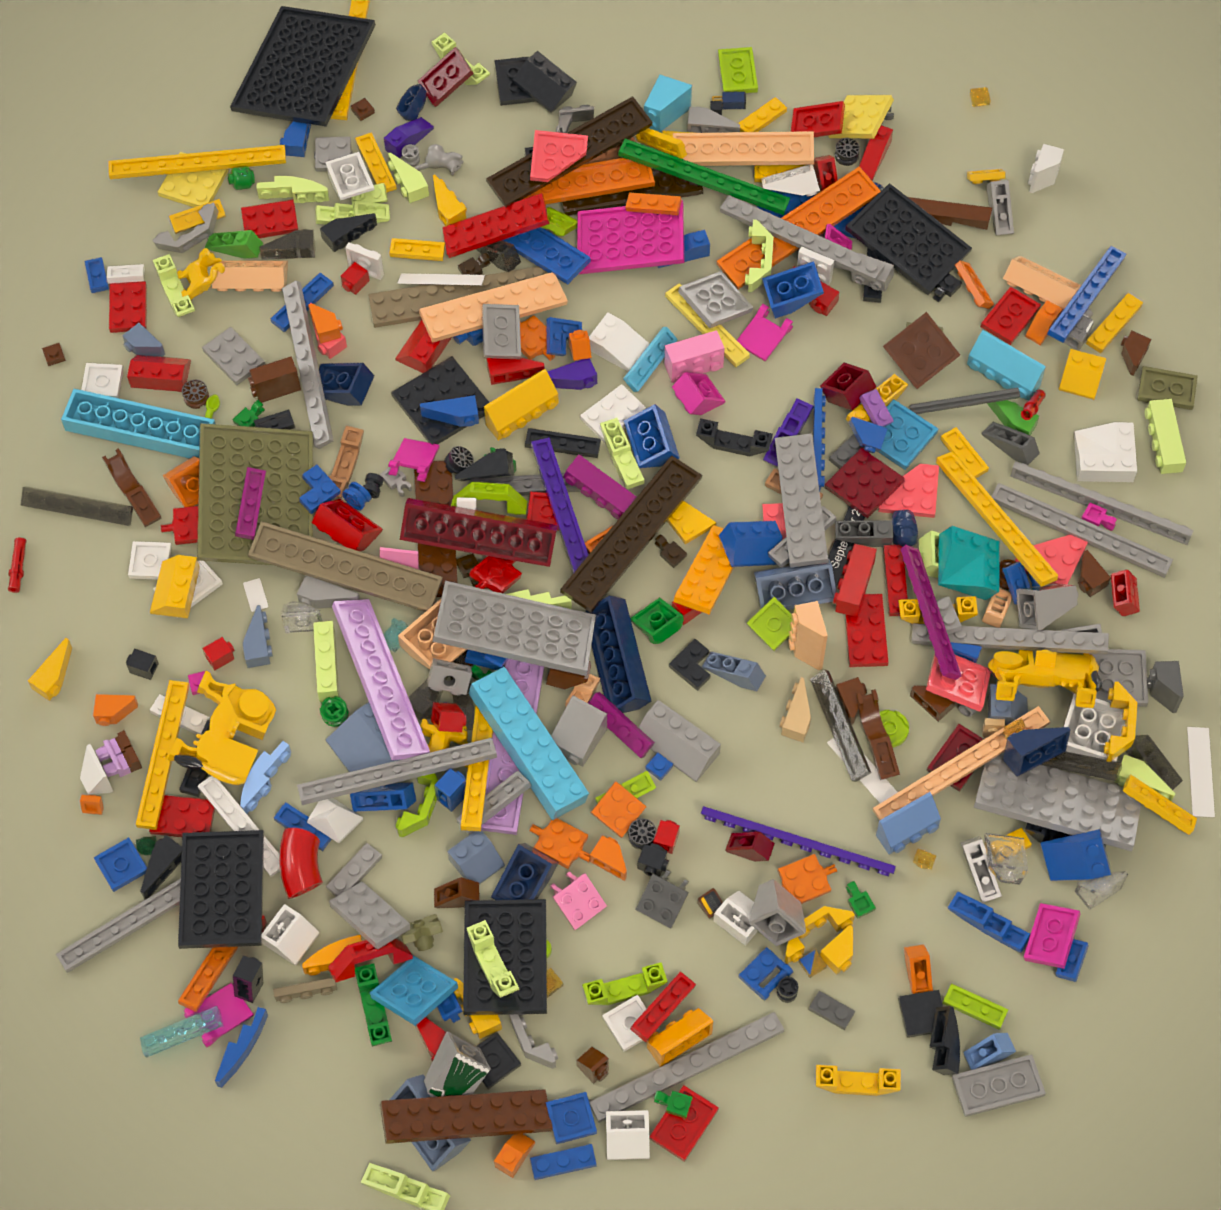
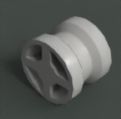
M412 144L403 147V161L412 167L418 165L420 162L418 147Z

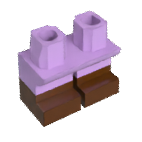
M124 730L117 733V737L111 740H104V746L95 750L100 762L111 757L112 762L103 765L107 777L116 774L123 777L142 768Z

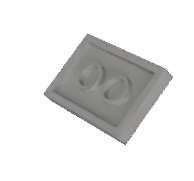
M483 304L484 358L520 359L519 305Z
M229 327L202 347L203 352L236 386L251 376L250 369L265 365V361L232 327Z

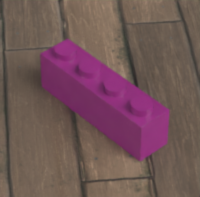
M579 454L566 469L563 476L569 485L577 487L584 496L592 498L599 507L607 509L616 519H619L637 498V496Z

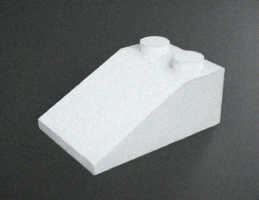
M359 152L325 162L329 179L340 200L375 190Z
M813 164L761 178L764 189L813 196L817 194L816 191H820Z
M610 313L604 316L589 336L591 352L629 372L650 344L623 320Z

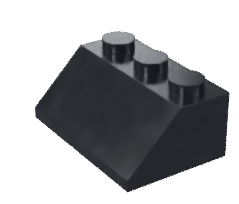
M536 51L526 60L512 80L514 84L551 113L572 96L577 84L573 78L539 51Z

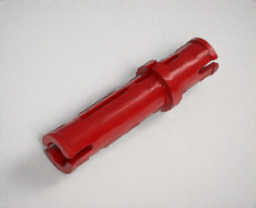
M1036 390L1030 401L1025 403L1024 410L1021 412V417L1024 420H1030L1038 412L1041 402L1046 397L1043 390Z
M21 537L14 539L12 564L8 572L10 576L8 591L12 593L20 591L21 578L24 576L23 562L27 540Z

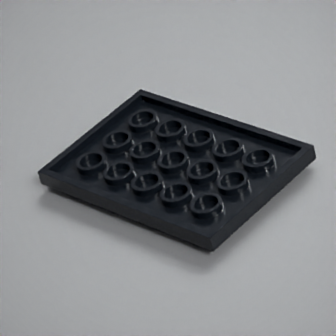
M890 183L845 228L847 232L886 263L894 265L896 271L927 295L956 267L955 264L962 261L972 250V247Z
M264 830L182 833L179 949L262 946Z
M546 899L465 901L463 1015L547 1014ZM486 920L494 936V945L507 971H511L519 987V990L501 998L491 989L475 956L466 929Z

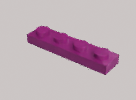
M247 467L235 537L254 540L266 474L265 470Z
M596 692L588 704L607 713V728L637 756L644 758L655 742L603 694Z

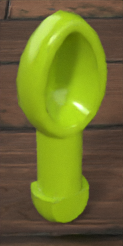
M213 394L207 399L205 418L212 419L214 412L218 410L220 406L218 395Z

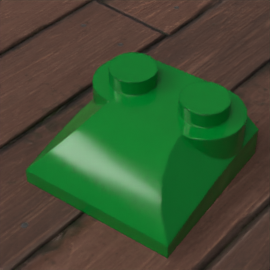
M660 597L630 618L631 622L647 635L649 642L652 644H660L678 632L684 621L683 615Z

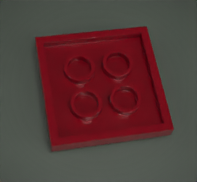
M861 448L825 483V489L868 519L905 480L902 475Z

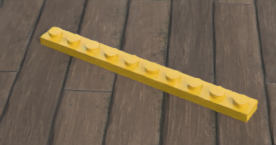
M352 0L349 16L367 19L370 0ZM358 63L330 119H348Z
M285 145L113 160L108 161L109 178L121 179L230 169L242 166L285 164L286 151Z
M953 451L937 457L936 463L1036 582L1042 587L1057 581L1058 574Z

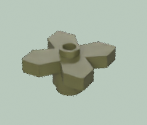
M433 914L423 919L409 922L410 930L400 936L403 944L413 942L418 951H425L434 946L433 935L442 933L443 930L437 914Z

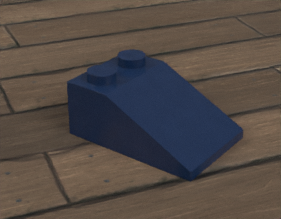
M325 363L319 366L325 400L346 406H362L375 376L364 363Z
M1069 727L1026 729L1018 733L1014 732L1007 738L1003 760L1015 776L1018 777L1064 753L1071 730Z
M527 843L518 844L491 898L495 900L538 899L550 881L559 862Z

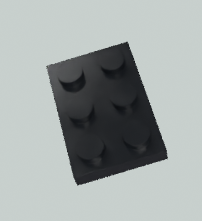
M529 56L494 60L501 106L535 102L531 96L512 82Z

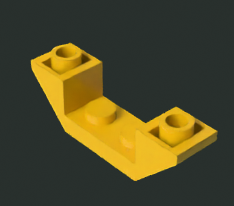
M976 596L956 597L955 604L952 605L960 623L978 615ZM917 599L899 600L900 619L911 624H925Z
M1114 682L1113 687L1109 688L1107 699L1111 700L1110 708L1123 709L1122 720H1125V726H1122L1121 737L1111 735L1109 741L1105 742L1104 754H1107V762H1111L1132 747L1135 740L1137 701L1119 682Z
M823 906L804 918L806 933L788 941L785 955L786 964L791 961L795 963L803 957L805 946L799 940V937L800 939L805 938L809 935L810 930L815 927H822L827 920L836 932L841 929L844 930L849 925H853L855 916L853 911Z
M816 1065V1087L835 1094L879 1096L900 1091L901 1069L879 1068L878 1073L837 1071V1066Z

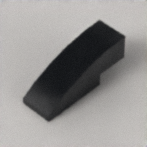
M952 1006L936 1007L929 1047L935 1050L932 1070L942 1075L959 1074L960 1038L954 1007Z

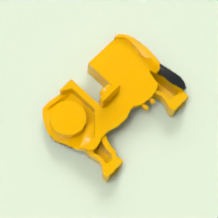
M1046 649L1042 651L1036 650L1034 664L1032 650H1019L1018 654L1010 651H1000L995 653L993 659L988 663V670L998 680L996 687L997 700L1013 701L1019 685L1036 688L1062 686L1076 694L1075 704L1077 707L1094 708L1096 694L1102 689L1103 683L1098 675V663L1094 656L1089 653L1080 655L1050 652Z
M205 671L197 692L204 694L206 698L218 704L210 718V728L203 735H196L199 741H193V744L197 748L189 747L181 739L176 738L168 760L176 761L182 767L202 769L220 781L232 785H241L246 781L258 750L234 741L233 737L236 730L263 740L266 730L275 715L276 708L263 692L256 689H241L235 683L228 685L216 682L212 678L211 673Z

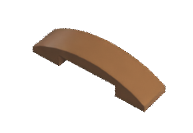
M346 426L342 435L341 447L332 474L329 476L341 490V494L337 496L338 498L343 497L342 492L347 489L362 444L364 434L362 429Z

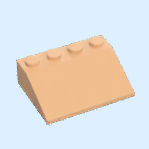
M441 599L398 635L400 647L428 669L431 668L433 658L453 662L467 650L432 642Z

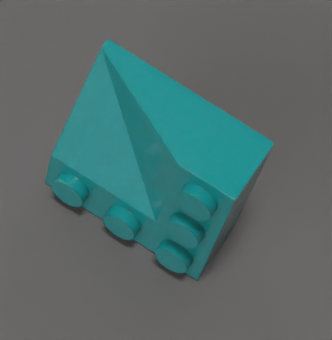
M950 526L940 533L938 585L970 596H976L983 600H988L999 593L1000 541L955 526Z

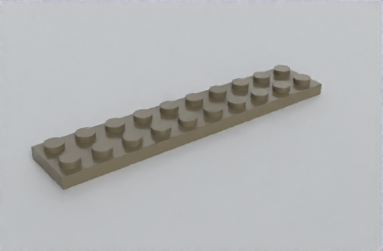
M532 267L485 275L482 285L427 284L371 293L368 296L374 328L422 320L419 314L421 308L547 274V272L540 267Z
M262 521L248 553V557L423 612H426L434 605L443 577Z

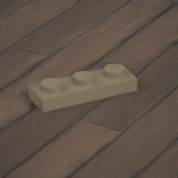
M333 978L276 988L273 989L276 1002L288 1003L293 998L298 997L309 999L314 994L319 993L321 995H330L333 991L337 990V984Z

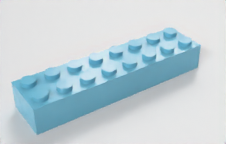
M73 389L61 418L65 431L185 458H192L193 456L199 458L200 423L215 424L214 419Z
M503 667L472 683L469 690L470 697L521 774L530 782V788L552 821L586 803L589 792L507 669Z

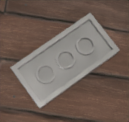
M363 881L329 901L330 907L376 949L381 948L410 930V923Z
M1032 1054L952 1075L964 1117L1043 1097L1046 1094Z

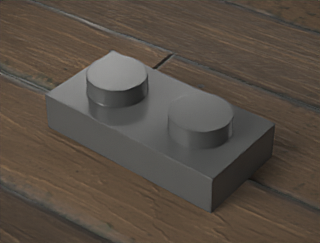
M853 434L829 457V461L840 469L864 447L859 445Z
M821 991L817 993L809 1007V1011L844 1031L855 1014L853 1009Z

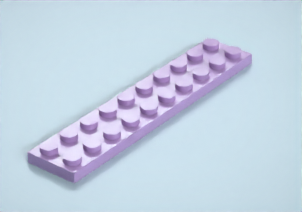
M370 600L334 601L332 605L333 611L391 759L400 760L430 753Z
M508 659L505 663V668L537 714L545 667ZM494 732L492 740L497 758L490 759L486 795L515 772L519 771ZM524 793L485 822L481 830L517 835Z

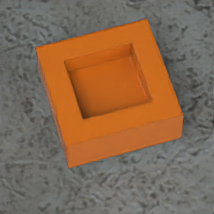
M81 795L82 813L102 815L104 807L101 796Z

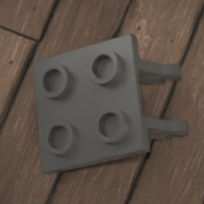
M581 105L579 108L566 106L560 109L559 125L556 127V132L567 133L572 122L593 119L594 106Z
M667 870L661 877L654 873L652 874L635 910L671 929L689 894L685 890L689 881L685 879L677 887L667 881L669 879L668 876L671 874V871Z

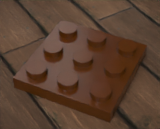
M927 311L883 345L884 349L916 389L961 355Z

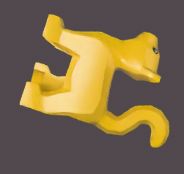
M204 248L199 253L197 260L191 262L184 271L179 270L177 272L178 278H187L190 283L187 290L184 289L181 292L182 297L188 295L190 300H192L204 291L209 290L211 284L216 280L218 271L221 274L225 271L223 264L219 263L222 259L216 258L214 253ZM213 266V267L211 268L210 275H209L207 269H208V267Z
M422 719L420 728L423 729L422 733L424 736L431 738L429 744H427L430 753L449 748L451 741L459 745L468 744L466 726H463L462 732L438 731L434 725L429 724L427 719Z

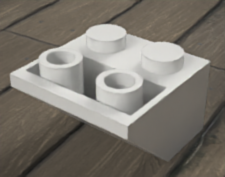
M1043 144L1042 150L1037 151L1035 163H1033L1028 184L1031 185L1029 192L1034 193L1054 185L1064 149Z
M740 891L728 897L714 913V922L745 946L758 932L757 929L748 923L754 902Z
M284 904L262 933V943L296 966L320 932L301 914Z
M648 1110L606 1111L607 1160L650 1159Z

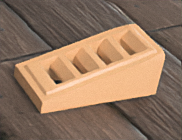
M999 588V593L991 597L982 622L1000 628L1012 599L1010 592ZM996 596L1006 599L1007 601L999 599Z

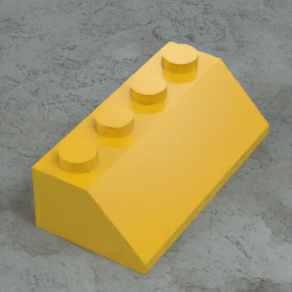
M546 369L484 406L486 426L498 441L502 438H507L513 431L523 428L529 421L539 418L542 413L554 409L559 404L558 392Z

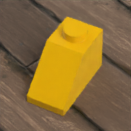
M849 925L821 950L820 958L836 974L841 970L845 972L852 965L853 927Z

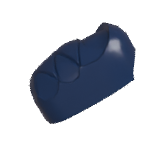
M421 84L408 88L396 107L398 113L406 121L417 119L419 112L424 108L427 91Z
M906 509L895 511L891 518L893 545L904 547L905 545L913 546L917 544L918 527L913 512Z

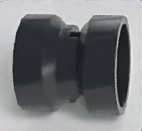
M376 473L366 474L363 487L369 492L371 498L379 497L380 487L383 485L384 478Z
M784 977L779 981L777 996L782 1002L790 1003L796 999L799 988L797 981L792 977Z

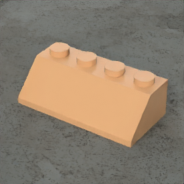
M1022 256L1011 260L1003 277L1008 285L1012 287L1019 286L1023 288V292L1026 294H1035L1039 296V300L1043 302L1048 300L1063 310L1082 286Z
M222 260L219 263L223 264L225 271L223 274L218 271L216 280L212 283V289H217V291H228V289H235V291L253 289L256 292L264 291V289H271L274 292L282 291V288L287 284L288 261Z
M818 601L795 605L794 613L791 614V631H789L790 639H788L790 651L793 650L794 656L817 670H822L828 635Z

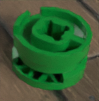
M336 696L334 698L328 697L321 703L320 714L328 726L339 727L348 719L349 710L342 698Z

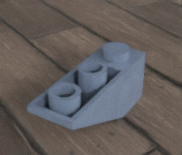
M260 605L256 607L243 640L247 668L271 664L270 657H273L272 647L267 645V640H270L269 629H265L264 623H268L266 611L262 612Z
M710 652L702 665L703 669L741 688L758 691L766 677L757 662L716 652Z

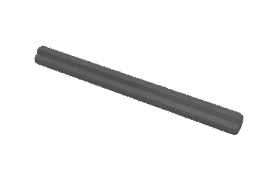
M1019 388L911 404L909 408L916 414L1018 399L1020 398Z

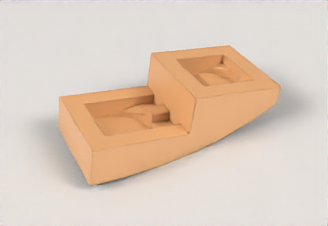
M589 674L586 683L574 686L573 691L566 700L565 706L567 707L572 696L589 703L600 682V678Z

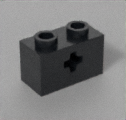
M243 955L233 974L234 996L253 1003L264 984L263 964L257 958H249Z

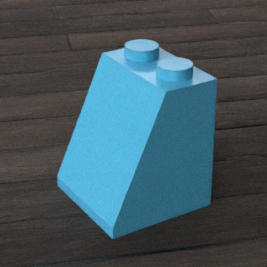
M659 75L644 105L645 113L653 122L652 126L649 127L650 129L661 132L689 110L692 101L691 84Z

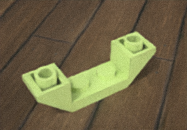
M443 33L432 41V45L440 59H442L456 47V42L446 33ZM467 61L474 74L464 83L466 85L479 84L490 75V72L480 63L473 66Z
M754 219L753 226H749L748 237H752V244L762 245V254H765V259H761V268H750L749 274H746L745 285H748V292H753L762 285V278L771 276L774 237L758 220Z
M170 254L154 259L153 263L162 287L176 316L180 317L194 312L195 309L189 296L182 297L181 292L184 288L178 278L177 270Z
M486 920L467 927L475 956L491 989L500 998L519 990L511 971H507L494 945V936Z

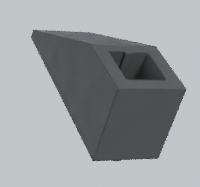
M892 520L835 521L836 539L869 547L892 545Z

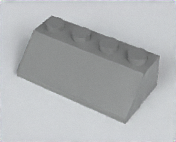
M659 700L646 713L639 726V729L655 742L650 750L656 754L660 753L673 763L674 767L695 782L699 780L720 754V743Z

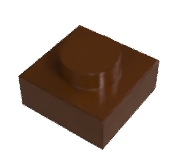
M366 98L350 106L351 111L360 121L375 113L374 108Z
M60 343L42 348L48 366L66 361Z

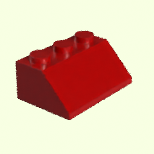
M421 320L395 358V361L425 373L433 367L452 337L432 342L423 320Z
M136 355L130 360L127 374L130 387L182 392V388L188 379L191 359Z
M342 499L320 504L311 522L317 526L319 531L328 534L333 541L360 552L364 551L383 530V528Z

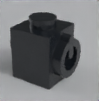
M644 844L637 862V869L644 871L648 876H652L654 873L660 877L662 871L666 872L669 865L667 850L657 844H649V846Z

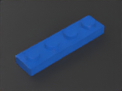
M319 273L302 289L307 311L309 310L310 303L315 304L334 286L333 281L322 273ZM285 304L270 318L271 323L283 332L290 328Z

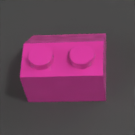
M685 372L672 386L676 397L682 401L685 410L689 414L703 415L726 402L707 374Z

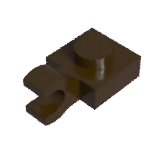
M487 253L480 255L476 261L472 257L458 265V270L462 275L483 274L482 268L491 264L489 261L490 257Z
M661 534L655 538V545L662 550L660 556L673 568L687 557V552L676 542L673 541L669 544Z
M474 553L457 559L456 563L463 578L469 577L472 586L475 587L479 582L470 577L469 574L479 563Z

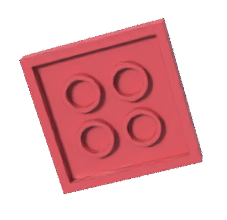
M934 654L926 690L981 712L991 674L988 668L955 655L962 676L957 680L944 677L940 672V666Z

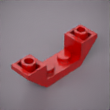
M397 939L390 941L379 949H376L367 940L347 945L328 966V970L335 982H340L355 977L354 964L388 954L395 965L413 959V955L406 944Z

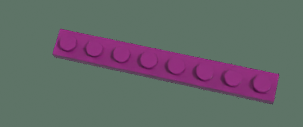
M905 545L901 548L903 561L906 564L908 576L911 579L913 591L916 594L919 608L929 633V639L932 642L935 656L940 666V672L944 677L957 680L962 675L920 551L917 548Z

